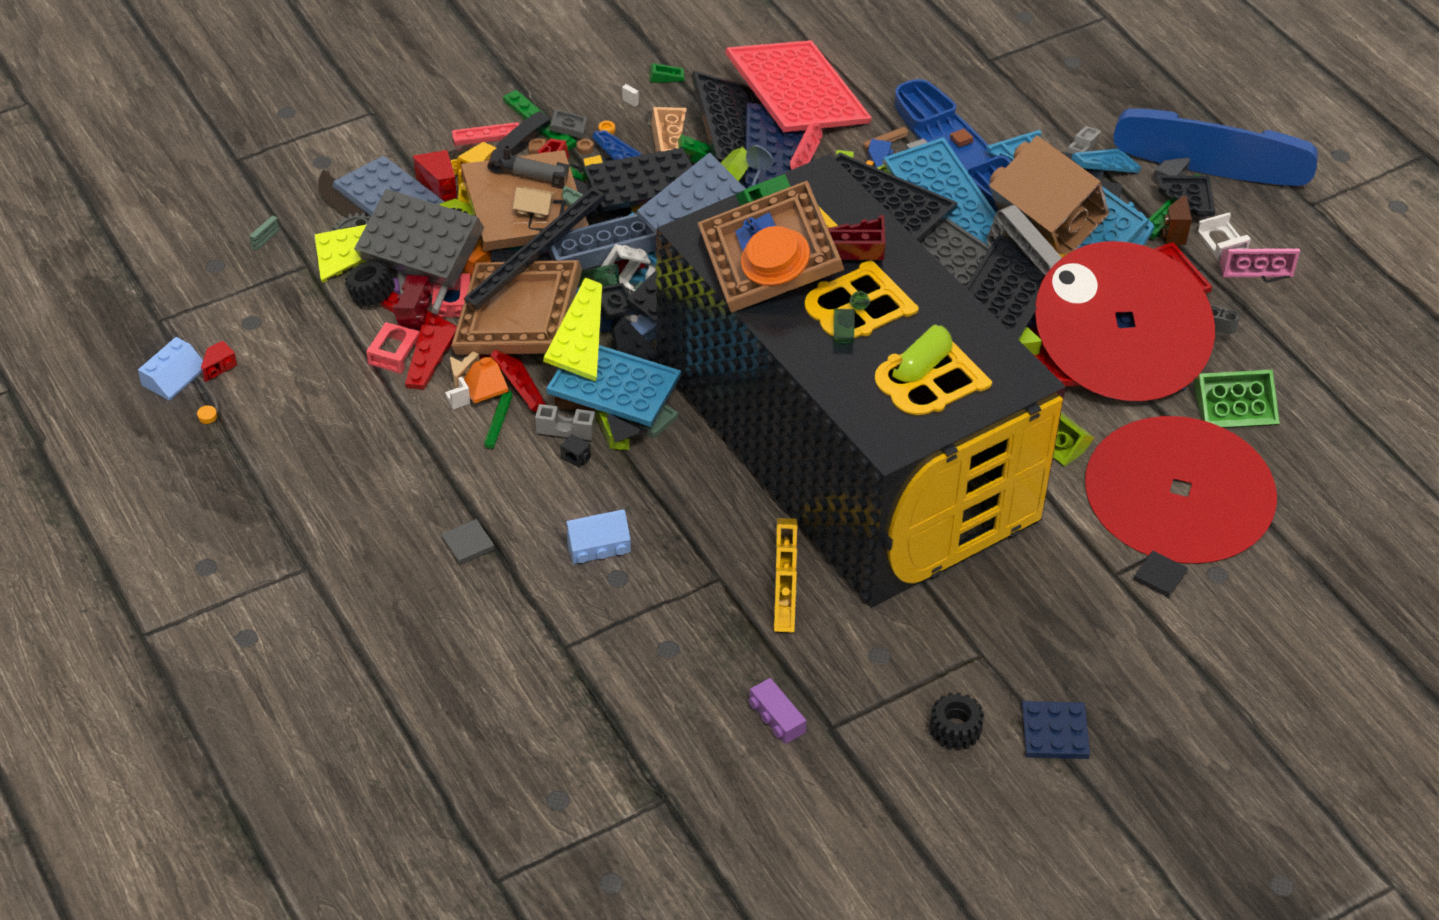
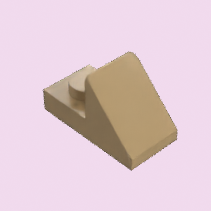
M473 351L462 362L450 357L455 388H459L458 378L462 377L464 379L473 363L480 361L478 353Z

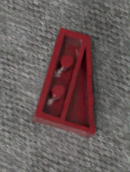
M884 215L878 216V219L867 221V219H864L854 225L847 223L828 228L841 260H884L886 245Z
M407 275L402 285V290L404 291L402 294H398L397 300L399 302L394 304L392 308L398 326L420 331L422 324L426 322L425 312L426 309H429V296L433 294V284L430 283L429 276Z

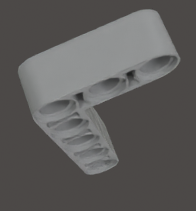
M1015 205L997 211L987 235L988 245L991 247L998 234L1013 239L1039 270L1046 275L1062 257Z

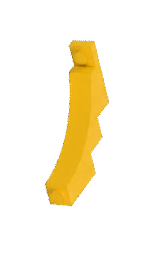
M482 142L458 156V200L470 204L461 174V164L487 161L490 159L493 150L497 149L496 147Z
M777 518L774 631L794 632L797 520L790 518Z

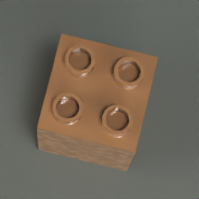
M1038 135L1030 143L1023 142L1014 152V160L1006 168L1000 167L995 170L989 181V188L998 211L1015 205L1059 254H1068L1076 250L1110 214L1101 181Z

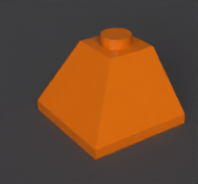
M485 357L480 361L474 362L464 377V381L469 387L470 399L474 404L509 392L499 365L492 357Z

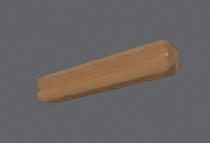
M901 127L873 139L893 142L906 137L908 130L905 127ZM871 139L863 142L865 151H868Z

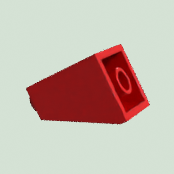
M443 150L413 155L415 179L445 202L457 199L455 174L448 151Z

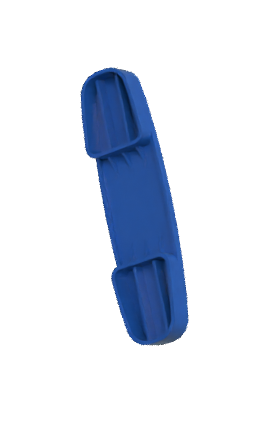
M914 79L898 85L895 92L894 107L918 140L924 138L927 143L944 137L993 210L997 212L998 209L989 188V181L995 170L1000 167L1006 168L1011 161L1005 156L995 157L987 153L986 147L988 144L956 113L955 102L929 81ZM965 129L973 136V142L958 147L950 139V134Z
M1127 109L1119 115L1114 131V143L1119 150L1161 164L1164 160L1189 158L1188 170L1209 175L1260 183L1302 186L1308 184L1313 179L1317 168L1318 151L1308 141L1272 130L1257 133L1220 124L1182 119L1172 111Z

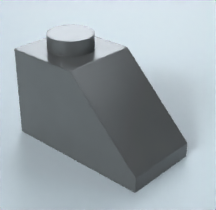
M1190 159L1164 160L1154 171V183L1157 184V175L1185 176L1188 172Z

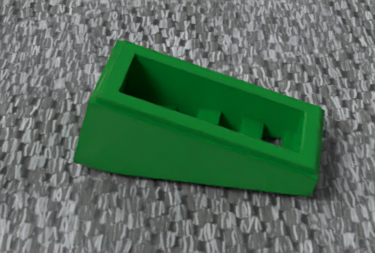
M651 64L649 80L652 83L678 82L685 79L683 68Z

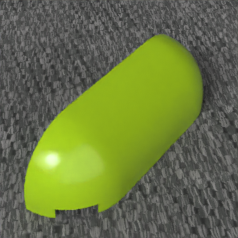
M936 324L929 328L902 354L900 358L903 361L898 369L894 368L892 376L906 382L922 379L952 350L953 341L948 330Z

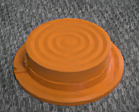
M781 226L767 227L754 234L747 243L741 256L742 270L749 280L758 285H782L795 279L804 271L810 259V248L807 240L794 230Z

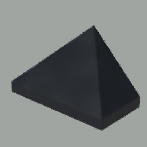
M612 414L607 415L615 443L646 434L648 431L622 417Z

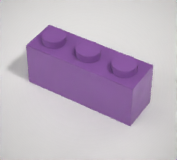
M771 678L750 689V706L760 713L763 722L770 725L777 738H780L786 744L806 733L807 720Z

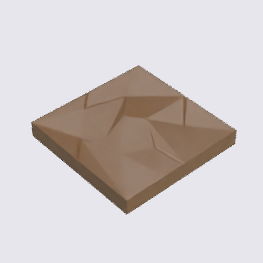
M565 150L518 156L556 165L557 162L569 165ZM489 160L461 164V174L473 216L478 217L484 226L480 235L483 251L523 246L541 232L528 228L531 212L521 214L517 213V209H513L516 187L523 186L556 193L554 200H563V189L552 187L551 182L508 172L493 173L487 167ZM569 166V177L566 186L577 191ZM553 203L550 215H545V218L536 217L533 214L530 228H545L560 215L562 204ZM586 217L571 230L589 226Z
M808 180L698 222L731 313L844 270L841 258ZM768 212L773 216L776 226L785 227L800 233L807 240L810 248V259L804 271L790 282L777 286L758 285L746 277L741 266L743 250L735 232L743 227V222L746 219L750 223L749 217L756 220Z
M579 260L534 261L480 309L476 310L464 302L452 342L455 354H471L473 351L478 354H491L494 350L505 354L546 353L576 296L582 272ZM505 262L476 263L467 295Z

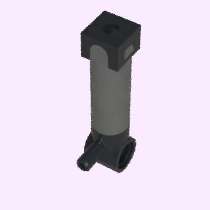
M505 145L504 150L494 149L487 164L488 169L493 173L508 172L551 182L552 187L561 189L564 188L569 177L568 164L557 162L556 165L513 156L511 155V147L509 145Z

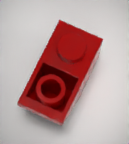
M223 340L206 349L201 365L202 376L205 382L237 366L235 352Z

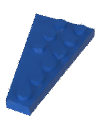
M606 130L593 133L592 138L613 160L642 155Z

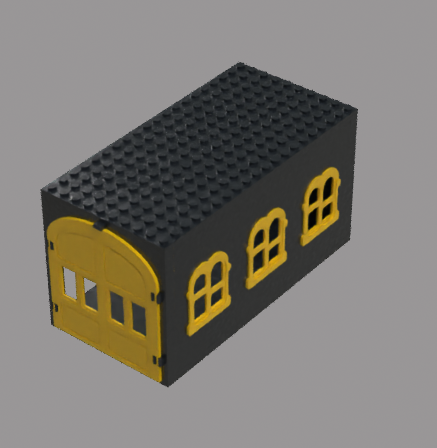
M828 154L781 175H786L791 187L808 180L827 228L847 223L854 225L860 223L861 220L878 219V216L884 215L886 241L884 260H841L844 270L731 313L698 222L739 207L736 194L657 227V237L655 238L657 243L656 363L681 371V377L676 383L677 389L683 392L688 402L696 407L700 415H703L708 425L717 431L721 439H724L729 449L737 454L740 462H744L750 473L758 478L761 486L765 487L771 497L778 501L782 510L787 512L792 519L797 520V524L802 529L804 535L812 540L815 548L820 550L825 555L826 560L836 568L838 574L846 579L849 587L859 594L862 602H866L870 608H873L929 578L932 579L940 575L942 571L990 546L1019 534L1021 530L1042 520L1066 386L840 163ZM818 302H820L826 309L822 308L818 304ZM837 320L841 323V325H842L845 329L841 328V327L837 324ZM936 324L948 330L953 341L952 350L922 379L906 382L892 376L894 368L898 369L903 361L900 358L902 354L929 328ZM888 374H889L897 383H894L893 381H891V380L889 379V377H888ZM908 395H909L917 404H914L913 402H911L910 399L908 398ZM971 461L976 465V467L970 469ZM984 473L991 481L966 494L969 480ZM999 493L997 506L962 523L964 510ZM995 517L994 524L959 541L960 534Z

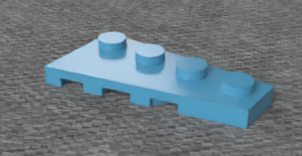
M1119 149L1073 153L1071 157L1083 169L1139 173L1141 169L1140 165Z

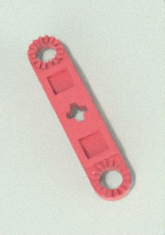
M815 122L808 126L790 161L791 170L811 161L823 136L822 129L820 130L821 127H819L818 123Z

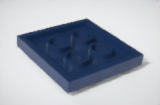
M1022 701L1026 758L1089 759L1090 748L1085 703Z

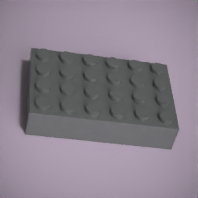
M385 189L354 250L363 260L382 261V263L386 264L387 268L409 275L429 276L431 282L454 288L484 226L476 216Z

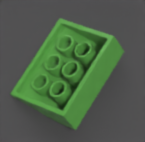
M1273 370L1202 373L1194 379L1196 399L1203 421L1223 428L1280 424Z

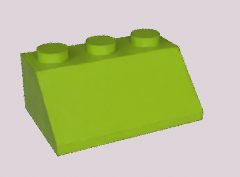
M1061 412L1053 457L1064 466H1067L1086 451L1095 437Z

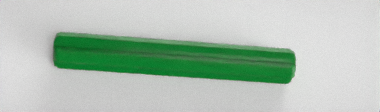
M511 391L503 393L500 397L484 441L485 448L493 449L495 447L513 397Z

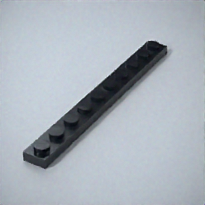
M593 187L589 189L464 297L465 303L476 310L480 309L606 199L605 194Z

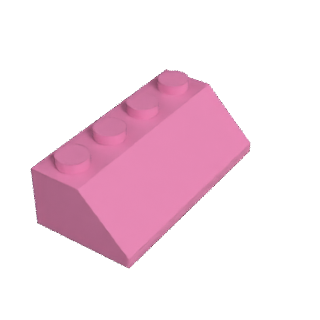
M1223 249L1220 259L1223 277H1293L1300 249Z

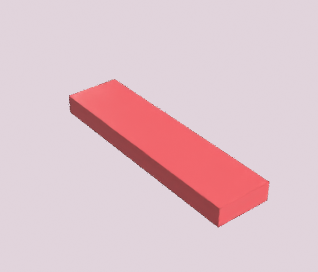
M519 122L452 130L454 146L502 140L519 125Z

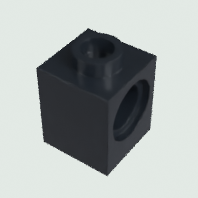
M573 434L560 445L561 459L578 468L587 463L591 458L590 443Z

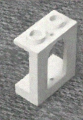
M1230 212L1201 220L1198 224L1196 234L1217 261L1221 259L1223 249H1249L1251 238L1248 235L1240 237L1229 223ZM1220 231L1229 240L1217 243L1216 245L1210 238L1209 233Z
M615 244L594 277L598 283L602 284V287L618 284V281L623 284L625 282L629 283V280L641 263L650 264L651 262L644 250ZM618 256L629 260L620 276L607 273Z

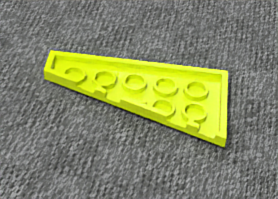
M366 225L315 234L322 283L328 281V278L334 275L342 274V271L350 267L354 268L366 262L354 250Z
M587 278L584 279L543 360L545 363L593 381L597 379L602 296L601 283Z

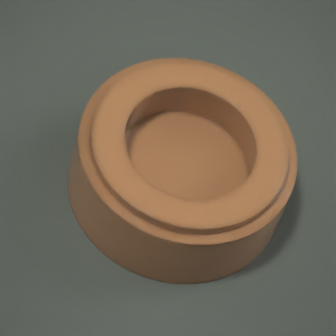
M582 139L577 142L578 153L587 155L593 152L594 144L591 140Z

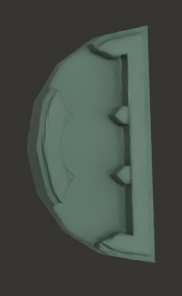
M566 185L562 191V199L568 207L583 195Z

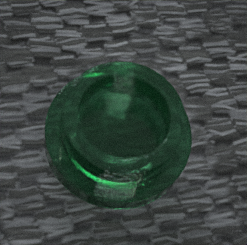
M857 291L851 296L850 305L855 309L863 310L870 305V299L865 292Z

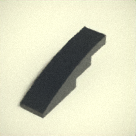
M541 111L536 112L515 127L495 147L504 150V146L509 145L511 147V155H517L526 149V143L538 137L539 130L551 124V118Z

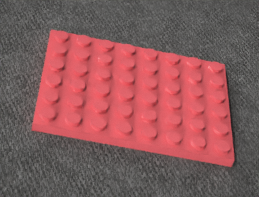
M812 40L726 48L725 54L783 132L807 130L810 124L815 122L821 128L862 125L871 122L872 117Z

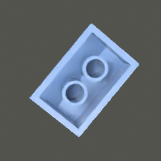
M175 337L138 369L141 385L170 401L202 372L201 365L203 359L189 343Z
M624 509L566 521L567 546L573 564L631 552V540Z

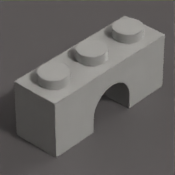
M539 404L535 417L536 433L569 437L573 434L580 439L592 441L596 427L595 411L576 409L573 418H565L559 414L558 406Z

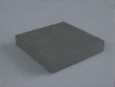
M554 109L550 130L583 138L587 117Z
M477 519L441 534L442 540L459 565L495 550L493 542Z

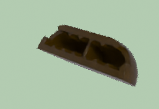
M323 170L318 181L321 195L346 218H349V214L355 216L356 212L361 216L365 211L333 187V181L336 179L328 171Z

